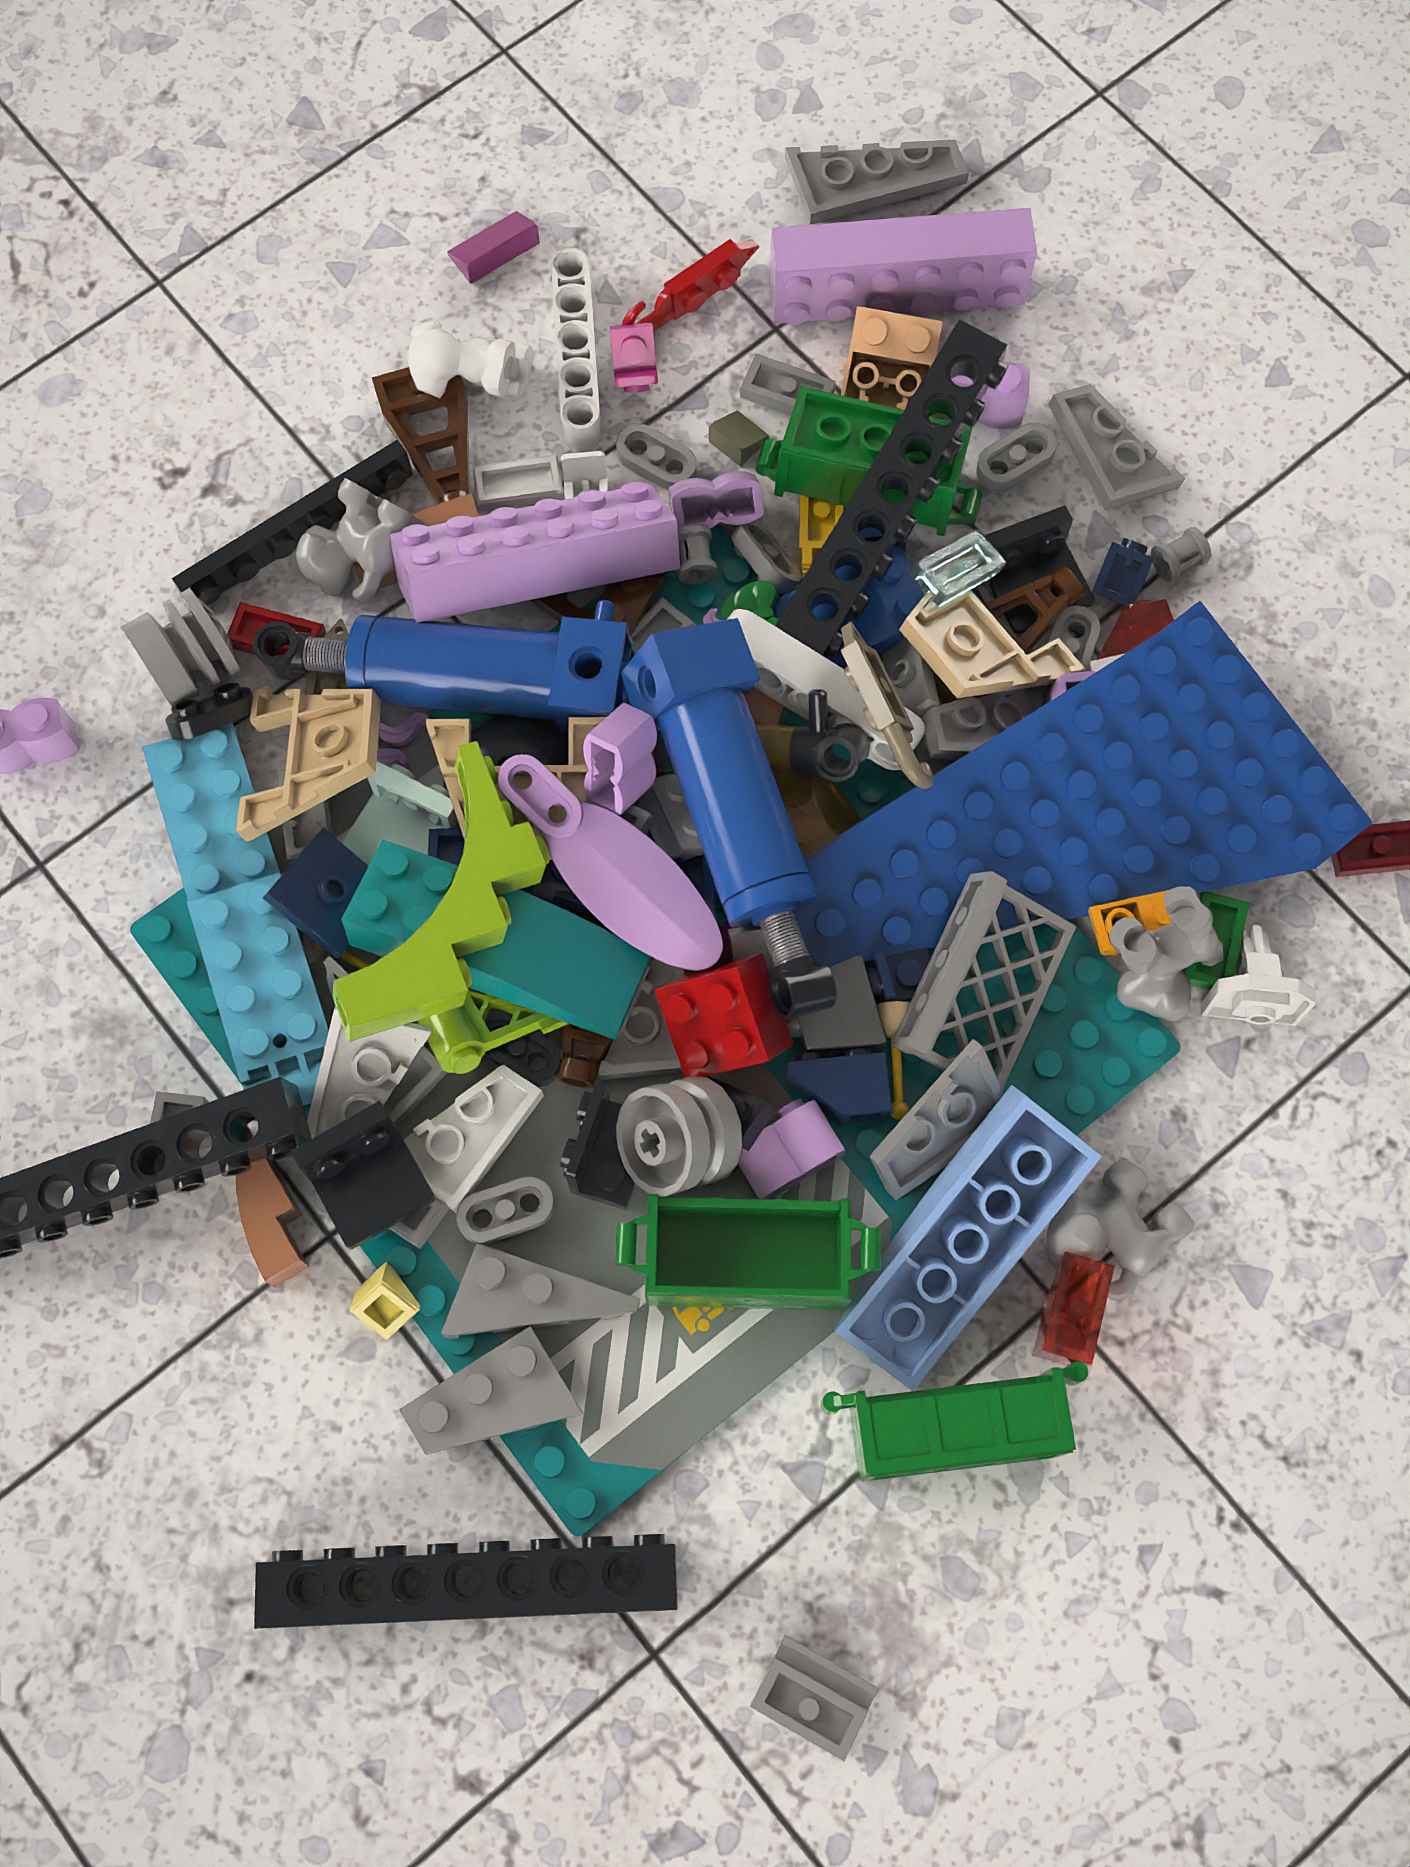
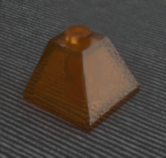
M790 758L772 769L804 860H807L837 840L840 834L862 821L837 782L827 780L817 774L793 773L790 766Z

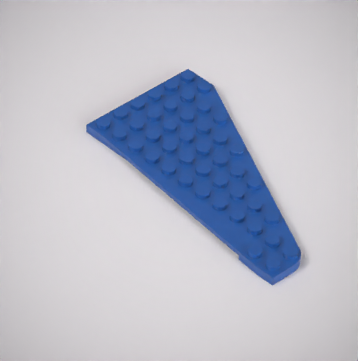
M1199 601L1159 633L933 775L934 784L931 788L921 789L918 786L914 787L804 857L817 896L814 900L799 908L793 915H795V921H797L798 928H800L799 931H801L800 934H802L801 937L805 944L804 947L808 951L807 953L813 955L815 961H821L829 968L859 955H862L863 962L872 960L873 953L878 951H884L886 957L925 947L927 949L936 947L970 874L993 871L1008 880L1006 885L1061 918L1069 920L1088 916L1089 907L1171 890L1179 886L1191 887L1197 893L1316 869L1373 822L1204 604ZM1002 898L995 912L1000 930L1019 924L1014 905ZM1028 913L1030 920L1035 919L1034 916ZM989 929L987 930L985 936L990 934Z

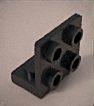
M1066 505L983 536L981 549L998 567L991 579L987 580L995 598L1047 575H1052L1062 566H1065L1075 574L1084 589V596L1070 606L1088 608L1093 605L1095 597L1091 593L1092 591L1066 543L1073 522V518ZM1021 604L1004 614L1016 634L1026 631L1038 618L1027 604Z
M597 1080L593 1093L585 1091L582 1096L576 1120L581 1121L577 1140L568 1139L562 1154L560 1167L564 1168L563 1176L566 1177L572 1194L627 1211L635 1182L624 1168L617 1145L616 1125L622 1104L610 1101L607 1083Z
M380 1100L290 1151L299 1169L313 1184L342 1241L350 1250L423 1209L436 1199L398 1128Z

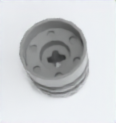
M190 588L180 593V597L189 613L181 616L170 599L164 602L165 611L170 621L168 625L162 627L151 614L146 612L121 626L171 707L199 695L192 675L199 670L212 684L216 685L221 682L211 663L218 659L230 676L241 670L235 659L233 644L211 608L197 598Z

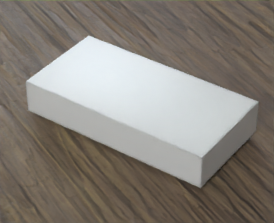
M558 454L472 466L479 512L491 511L502 507L533 505L543 499L565 500Z

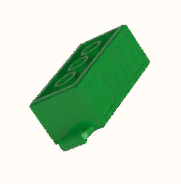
M800 386L783 440L766 439L764 441L755 471L759 475L767 476L775 482V496L783 497L786 491L828 501V503L847 506L904 410ZM928 417L932 423L940 426L947 425L951 422L934 417ZM967 425L958 438L963 441V444L951 466L943 463L935 476L940 479V483L930 502L925 504L920 501L913 513V516L917 518L916 523L935 527L937 529L936 535L943 537L945 536L947 525L964 524L970 526L975 524L982 499L981 490L970 487L960 481L972 428ZM912 451L906 455V458L914 464H922L929 460L920 451ZM779 452L777 470H773ZM889 489L882 494L887 501L892 503L901 502L906 498L897 489ZM956 492L965 494L959 515L951 513Z
M648 1194V1214L637 1217L628 1223H617L615 1265L628 1267L632 1271L646 1276L645 1299L647 1306L846 1310L851 1301V1281L869 1272L881 1271V1229L870 1228L864 1223L851 1218V1198H841L837 1201H804L787 1199H724L723 1197L664 1198L658 1196V1194ZM637 1225L647 1226L646 1265H636ZM851 1230H861V1269H851Z
M1074 1362L1065 1368H1050L1034 1377L866 1397L865 1390L844 1395L831 1391L822 1398L821 1409L827 1415H834L840 1409H849L858 1477L862 1479V1482L1058 1458L1074 1453L1073 1450H1076L1065 1384L1074 1386L1085 1381L1088 1377V1368L1082 1362Z

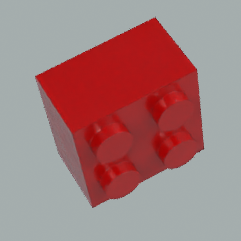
M763 953L719 964L706 970L687 973L654 989L685 1078L692 1076L707 1077L767 1062L794 1045L786 1020L779 1017L771 1003L769 995V980L771 976Z

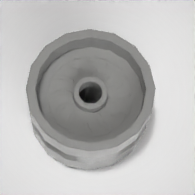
M692 1076L675 1080L669 1084L643 1087L629 1094L620 1108L616 1130L618 1150L624 1168L635 1184L649 1194H658V1196L666 1197L686 1191L692 1187L698 1188L727 1178L738 1164L742 1148L740 1119L734 1103L724 1089L709 1078Z

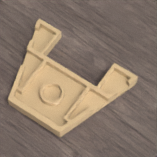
M973 538L966 542L958 555L950 562L939 579L931 586L899 629L956 698L1053 684L1063 673L1082 672L1084 666L1059 638L1029 655L1025 654L970 590L991 579L998 568Z
M269 689L253 691L250 723L259 733L291 725L284 785L240 797L236 832L246 842L259 837L376 773L381 700L373 689H323L321 695H305L301 689H286L284 694H272Z
M569 717V764L544 765L578 800L586 803L584 779L589 769L584 758V740L607 717ZM426 719V727L465 841L464 799L454 766L458 746L471 743V723L469 719ZM494 766L497 774V783L494 786L499 799H503L505 797L501 793L498 784V774L501 766ZM518 773L514 777L513 783L518 789L523 790L530 787L532 779L527 773ZM508 801L513 813L514 826L529 822L535 837L541 836L546 844L544 835ZM554 806L549 810L548 817L554 823H561L566 819L567 813L564 808ZM548 850L549 860H552L551 855H550L549 850Z

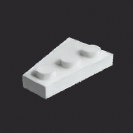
M335 1005L307 1120L312 1139L379 1100L384 1105L395 1086L399 1084L408 1070V1066L432 1033V1028L408 1023L349 1042Z
M501 1065L455 1098V1103L432 1120L426 1119L413 1129L415 1132L405 1138L404 1141L436 1198L446 1203L449 1209L457 1213L461 1202L475 1191L544 1097L541 1089L505 1065Z

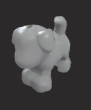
M345 478L339 487L338 498L346 505V513L340 520L338 528L333 531L314 525L306 530L297 545V564L305 578L320 586L323 593L338 596L349 585L352 566L355 562H358L365 572L363 582L353 590V597L359 602L371 601L379 592L383 577L395 570L389 534L401 532L403 528L410 525H424L425 522L385 499H380L368 490Z
M1183 886L1173 888L1165 893L1163 900L1167 914L1172 920L1170 924L1154 931H1148L1135 918H1122L1115 923L1109 933V939L1113 948L1122 955V959L1128 968L1121 975L1117 983V999L1126 1008L1144 1011L1149 1015L1170 1022L1179 1021L1190 1012L1191 984L1189 976L1183 969L1196 962H1202L1203 965L1214 966L1223 961V943L1218 940L1216 931L1212 926L1213 915L1211 910L1200 902L1197 891L1191 887Z
M1120 1158L1118 1162H1114L1103 1176L1102 1182L1109 1189L1107 1200L1096 1207H1092L1077 1195L1072 1194L1051 1219L1047 1229V1256L1051 1265L1060 1271L1071 1273L1075 1269H1082L1097 1262L1105 1248L1113 1253L1122 1268V1273L1118 1280L1102 1284V1291L1110 1300L1118 1302L1131 1296L1142 1276L1161 1260L1163 1251L1188 1236L1195 1226L1194 1221L1183 1208L1175 1203H1169L1165 1208L1161 1207L1153 1214L1151 1221L1153 1230L1150 1231L1135 1209L1136 1200L1147 1185L1148 1178L1137 1165L1126 1158Z

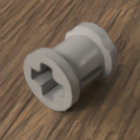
M686 526L678 530L681 562L680 569H678V577L683 583L702 584L712 580L718 574L717 564L712 561L709 548L712 534L711 530L706 526Z
M1196 527L1186 529L1182 537L1168 544L1158 543L1151 549V556L1154 557V568L1160 577L1167 582L1176 580L1180 572L1195 564L1198 566L1207 564L1212 556L1208 540Z

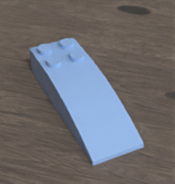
M1011 1085L949 1162L905 1221L881 1256V1271L870 1272L838 1321L834 1331L911 1391H914L1102 1156L1025 1094Z

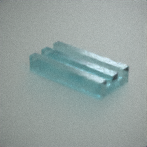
M975 530L916 562L909 574L914 580L922 578L924 583L921 588L926 594L933 591L936 594L933 602L940 607L997 575L1006 561L982 534ZM975 547L979 551L968 558L960 560L937 575L933 572V570ZM988 561V563L977 568L976 570L968 573L967 575L959 578L958 580L950 583L947 586L945 585V583L951 581L952 579L960 576L961 574L969 571L970 569L978 566L979 564Z

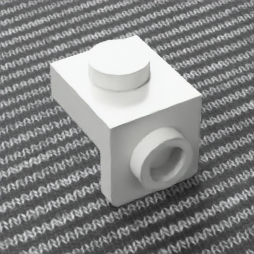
M603 451L570 453L561 456L565 499L578 497L580 493L589 490L608 491L606 460Z

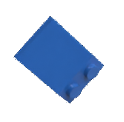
M902 547L893 548L889 553L894 556V560L884 579L879 581L874 578L866 592L871 595V599L860 619L856 620L851 617L849 620L869 647L876 649L881 661H883L882 654L905 637L899 629L924 597L922 588ZM850 565L842 566L835 572L840 579L845 581L854 580L860 575V572ZM796 590L776 600L772 609L776 618H780ZM820 604L812 610V613L818 619L829 620L837 614V611L829 604ZM841 651L835 659L827 657L828 660L843 669L848 666Z

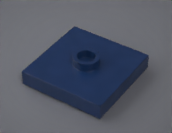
M323 827L262 898L331 957L337 960L350 946L341 919L368 865Z

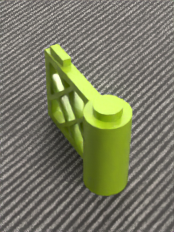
M472 991L467 992L464 1006L417 1020L419 1025L432 1028V1033L427 1041L443 1071L464 1074L475 1069L488 1050L538 1029H541L544 1035L569 1024L494 996ZM476 1005L481 1006L480 1011H478ZM491 1009H499L512 1013L513 1017L509 1025L490 1032L485 1024L488 1012Z

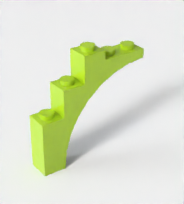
M477 741L458 746L454 766L464 799L466 836L462 859L452 885L431 917L404 944L374 964L334 980L332 997L349 1042L464 1006L468 987L472 986V979L464 958H456L502 944L508 928L507 925L511 924V915L505 898L499 895L541 882L546 864L549 863L547 846L541 836L535 837L529 822L514 826L511 807L506 798L499 799L494 786L497 783L494 764L489 756L483 757Z

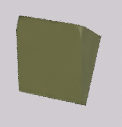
M738 410L714 421L709 426V442L740 467L763 446L766 439H769V435Z

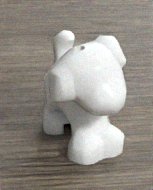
M435 320L414 325L411 331L412 341L408 353L410 373L418 390L440 399L445 392L448 381L456 375H462L468 381L483 386L486 392L491 395L503 397L507 393L508 395L522 397L525 394L534 359L532 346L500 338L496 340L485 336L458 341L451 333L443 330L441 324Z

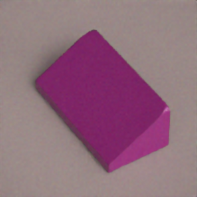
M515 211L448 250L447 254L467 281L472 284L540 244L538 226L533 220Z

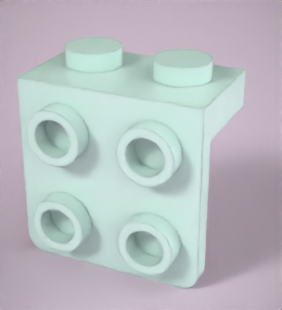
M376 761V773L367 777L373 795L342 843L369 866L382 839L428 855L429 829L460 828L448 790L435 784L429 788L417 782L416 777L400 765L392 764L391 767H388Z

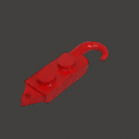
M731 239L727 240L664 283V289L655 302L654 311L635 324L652 323L654 332L671 319L676 321L687 312L692 313L698 310L706 299L719 290L730 288L737 281L738 277L741 276V268L760 246L753 239L736 243ZM640 301L634 305L625 315L622 325L634 324L638 315L646 308V303Z

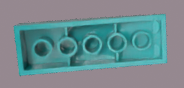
M382 839L341 919L349 945L384 957L404 944L431 917L452 885L459 866ZM520 889L499 895L505 898L511 915V924L507 925L508 928L503 943L456 958H464L472 979V986L469 988L616 1040L649 965L651 956L631 946L617 935Z

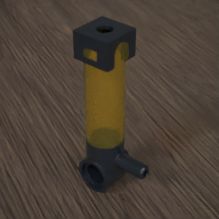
M813 689L808 693L809 727L755 724L772 772L817 774L827 780L839 782L852 777L869 756V738L860 727L850 723H842L833 728H828L827 692L823 689ZM657 731V741L654 748L656 771L675 772L661 731ZM833 744H840L846 747L850 752L851 760H843L837 757L833 751Z

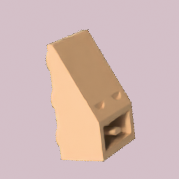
M857 306L841 395L905 410L937 357L943 321Z

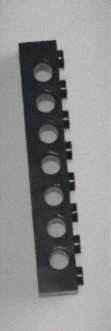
M961 319L958 320L775 627L825 658L829 656L835 659L844 646L841 628L848 624L851 617L859 620L871 599V595L866 592L874 578L882 581L894 560V556L889 553L897 540L904 543L908 539L917 522V518L913 516L914 511L920 501L925 504L930 502L940 483V479L935 476L943 463L951 466L963 444V441L958 438L966 425L973 428L979 420L986 406V403L981 399L988 387L996 390L1005 376L1009 365L1003 361L1008 344ZM956 376H966L974 384L968 387H960L952 379ZM941 413L948 416L951 422L940 426L932 423L928 417ZM912 451H920L929 460L922 464H914L906 458V455ZM889 489H897L906 498L901 502L892 503L887 501L882 494ZM874 527L881 531L883 537L878 541L869 542L864 540L859 535V532L864 528ZM850 565L855 567L860 572V575L854 580L845 581L840 579L835 572L842 566ZM820 604H829L836 609L837 614L829 620H821L814 616L812 610Z
M277 1077L1 1177L0 1259L19 1254L23 1251L22 1245L35 1240L44 1243L61 1239L68 1235V1228L83 1223L84 1226H94L106 1223L114 1218L113 1212L127 1207L131 1210H137L153 1206L160 1201V1195L171 1191L187 1193L198 1190L206 1185L205 1179L219 1174L229 1177L245 1173L252 1168V1162L268 1157L269 1160H279L292 1156L290 1151L312 1139L298 1086L282 1077ZM257 1119L258 1131L251 1140L246 1141V1127L251 1121ZM211 1136V1149L207 1155L201 1158L199 1155L200 1145L205 1138ZM164 1153V1167L159 1173L155 1174V1160L160 1154ZM118 1169V1183L112 1190H109V1178ZM72 1186V1199L68 1205L64 1206V1194ZM26 1203V1216L19 1222V1210Z
M665 1534L634 1535V1546H613V1536L582 1537V1548L562 1549L561 1538L530 1540V1550L510 1551V1541L479 1542V1553H458V1543L427 1544V1555L407 1556V1545L375 1546V1557L355 1558L354 1547L323 1549V1559L303 1560V1550L272 1551L271 1562H256L254 1629L678 1610L676 1544H665ZM623 1557L632 1559L639 1569L637 1583L627 1590L617 1588L610 1578L611 1566L616 1560ZM569 1560H577L582 1563L587 1573L584 1586L576 1592L565 1590L559 1582V1570ZM519 1562L528 1564L534 1573L533 1586L524 1594H517L512 1591L507 1582L510 1568ZM468 1564L475 1566L482 1576L480 1589L470 1597L460 1593L456 1586L458 1571ZM415 1567L425 1570L429 1577V1588L418 1599L411 1597L406 1592L404 1586L407 1573ZM364 1569L371 1571L377 1581L376 1591L367 1601L359 1599L353 1591L354 1578ZM311 1572L318 1573L324 1581L323 1595L315 1603L307 1601L301 1591L304 1578Z

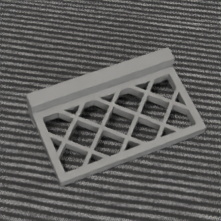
M990 871L970 874L905 1016L893 1038L891 1046L906 1054H914L945 1071L969 1044L963 1023L982 1017L989 1042L982 1044L985 1052L992 1049L996 1063L994 1073L1003 1090L1077 926L1006 885L1008 880ZM1003 898L1014 905L1019 924L1000 930L995 912ZM1028 913L1034 916L1035 919L1030 920ZM1046 923L1058 930V933L1051 948L1039 952L1032 927ZM989 929L990 934L985 936L987 930ZM1021 931L1028 957L1010 963L1003 937ZM992 941L1000 967L980 973L976 953L981 944ZM1031 963L1036 981L1030 992L1019 995L1012 970ZM969 971L970 977L965 979ZM1002 974L1009 999L990 1006L983 980ZM973 984L980 1010L960 1016L956 1002L957 994L960 988ZM1011 1006L1016 1025L1010 1035L1000 1038L993 1012ZM949 1014L950 1020L945 1022ZM953 1027L960 1053L945 1058L932 1051V1048L939 1033Z

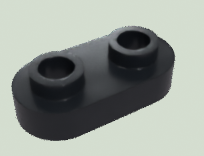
M228 683L213 690V696L199 702L197 700H186L174 705L171 708L172 713L165 719L171 738L174 740L191 739L251 714L252 691L248 687H240L239 683Z
M500 1009L490 1010L485 1024L489 1031L492 1032L509 1025L513 1014ZM537 1030L488 1050L484 1054L485 1057L497 1065H505L536 1087L546 1086L557 1078L561 1063V1055L556 1044ZM535 1057H543L547 1063L543 1069L536 1071L529 1067L530 1061Z

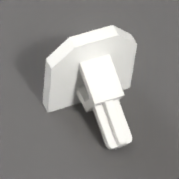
M1252 925L1251 929L1243 931L1241 941L1242 962L1237 976L1217 980L1201 1002V1016L1244 1020L1253 1024L1271 1023L1296 1026L1316 1004V989L1300 979L1282 977L1279 954H1271L1268 933L1263 932L1261 926Z

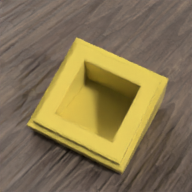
M386 1262L358 1287L354 1293L349 1311L387 1340L420 1310V1305L394 1268Z

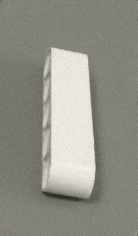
M567 247L556 252L551 262L560 414L565 443L569 448L577 452H587L597 447L602 437L590 264L588 256L582 250ZM576 385H585V386L579 387V388H578V387H574V386H576ZM579 422H587L585 425H575Z
M737 609L731 613L728 619H739L760 676V680L755 684L754 688L809 721L808 693L813 689L825 690L827 692L828 728H833L842 723L857 725L864 730L869 738L870 751L867 758L889 770L901 769L883 732L875 731L867 721L863 708L867 706L861 692L856 691L849 683L843 668L748 610ZM905 708L914 727V730L911 731L913 742L910 743L914 751L925 733V725L920 717Z

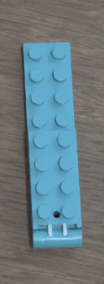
M233 722L191 739L174 740L170 738L143 746V752L188 899L187 906L243 1090L277 1077H282L298 1086L303 1106L312 1103L330 1027L299 929L262 898L281 876L268 832L247 842L236 832L240 797L254 794L255 790ZM287 1043L284 1047L278 1048L279 1045Z

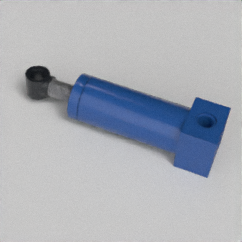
M607 600L597 602L595 619L562 617L559 633L438 621L416 623L414 619L361 614L355 619L349 638L346 641L332 638H314L311 633L296 632L288 623L281 621L269 622L263 625L256 632L253 639V650L256 656L271 674L282 680H293L313 670L318 672L345 673L347 689H373L380 698L381 704L556 721L560 731L565 733L567 737H569V717H608L622 703L631 706L620 673L637 653L627 622L613 621L615 605ZM290 645L285 654L274 657L280 647Z
M734 618L652 633L620 675L631 706L651 715L656 731H661L728 923L731 927L750 925L762 927L764 939L775 965L769 980V995L775 1012L780 1018L790 1020L832 1008L837 997L834 977L825 963L815 961L814 956L807 953L808 951L804 947L805 944L801 937L802 934H800L801 931H799L800 928H798L797 921H795L796 918H794L795 915H793L799 908L814 900L817 892L745 695L760 680V676L739 619Z

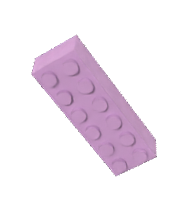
M1030 208L771 228L769 283L774 324L788 323L798 325L808 321H843L847 318H855L857 306L899 314L914 313L924 315L934 311H969L973 308L997 306L1009 308L1025 304L1037 255Z
M630 482L624 484L621 489L606 492L589 490L580 493L578 497L565 500L543 499L536 502L534 506L519 509L502 507L493 510L491 514L473 518L469 516H456L447 520L446 523L432 526L410 525L403 528L401 532L389 534L397 583L416 623L680 569L677 519L650 483L645 484L643 482Z

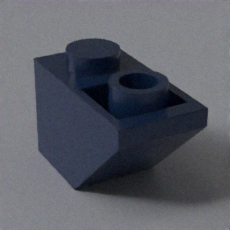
M859 1047L844 1051L841 1057L824 1058V1054L820 1052H809L795 1056V1061L787 1062L786 1083L809 1101L815 1100L819 1108L839 1125L885 1121L889 1119L892 1104L885 1052L872 1053L871 1048Z

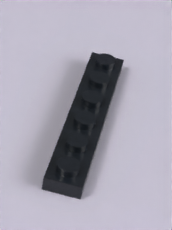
M395 440L171 578L179 593L190 588L197 598L206 605H210L231 587L240 582L251 580L260 569L277 559H283L291 555L295 551L302 535L312 526H322L330 530L333 524L340 521L346 513V505L338 498L339 487L345 478L377 497L388 490L391 491L399 488L405 483L407 478L413 475L407 451L398 440Z

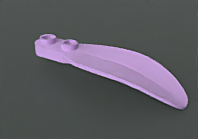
M521 754L515 755L503 763L498 774V784L501 793L544 835L549 853L560 875L577 898L601 923L631 946L667 965L698 971L706 970L717 964L723 952V941L714 915L685 873L655 842L617 814L598 805L578 800L536 758ZM518 773H527L532 779V784L527 789H518L513 783L514 777ZM554 806L564 808L567 813L566 819L561 823H554L548 817L549 810Z

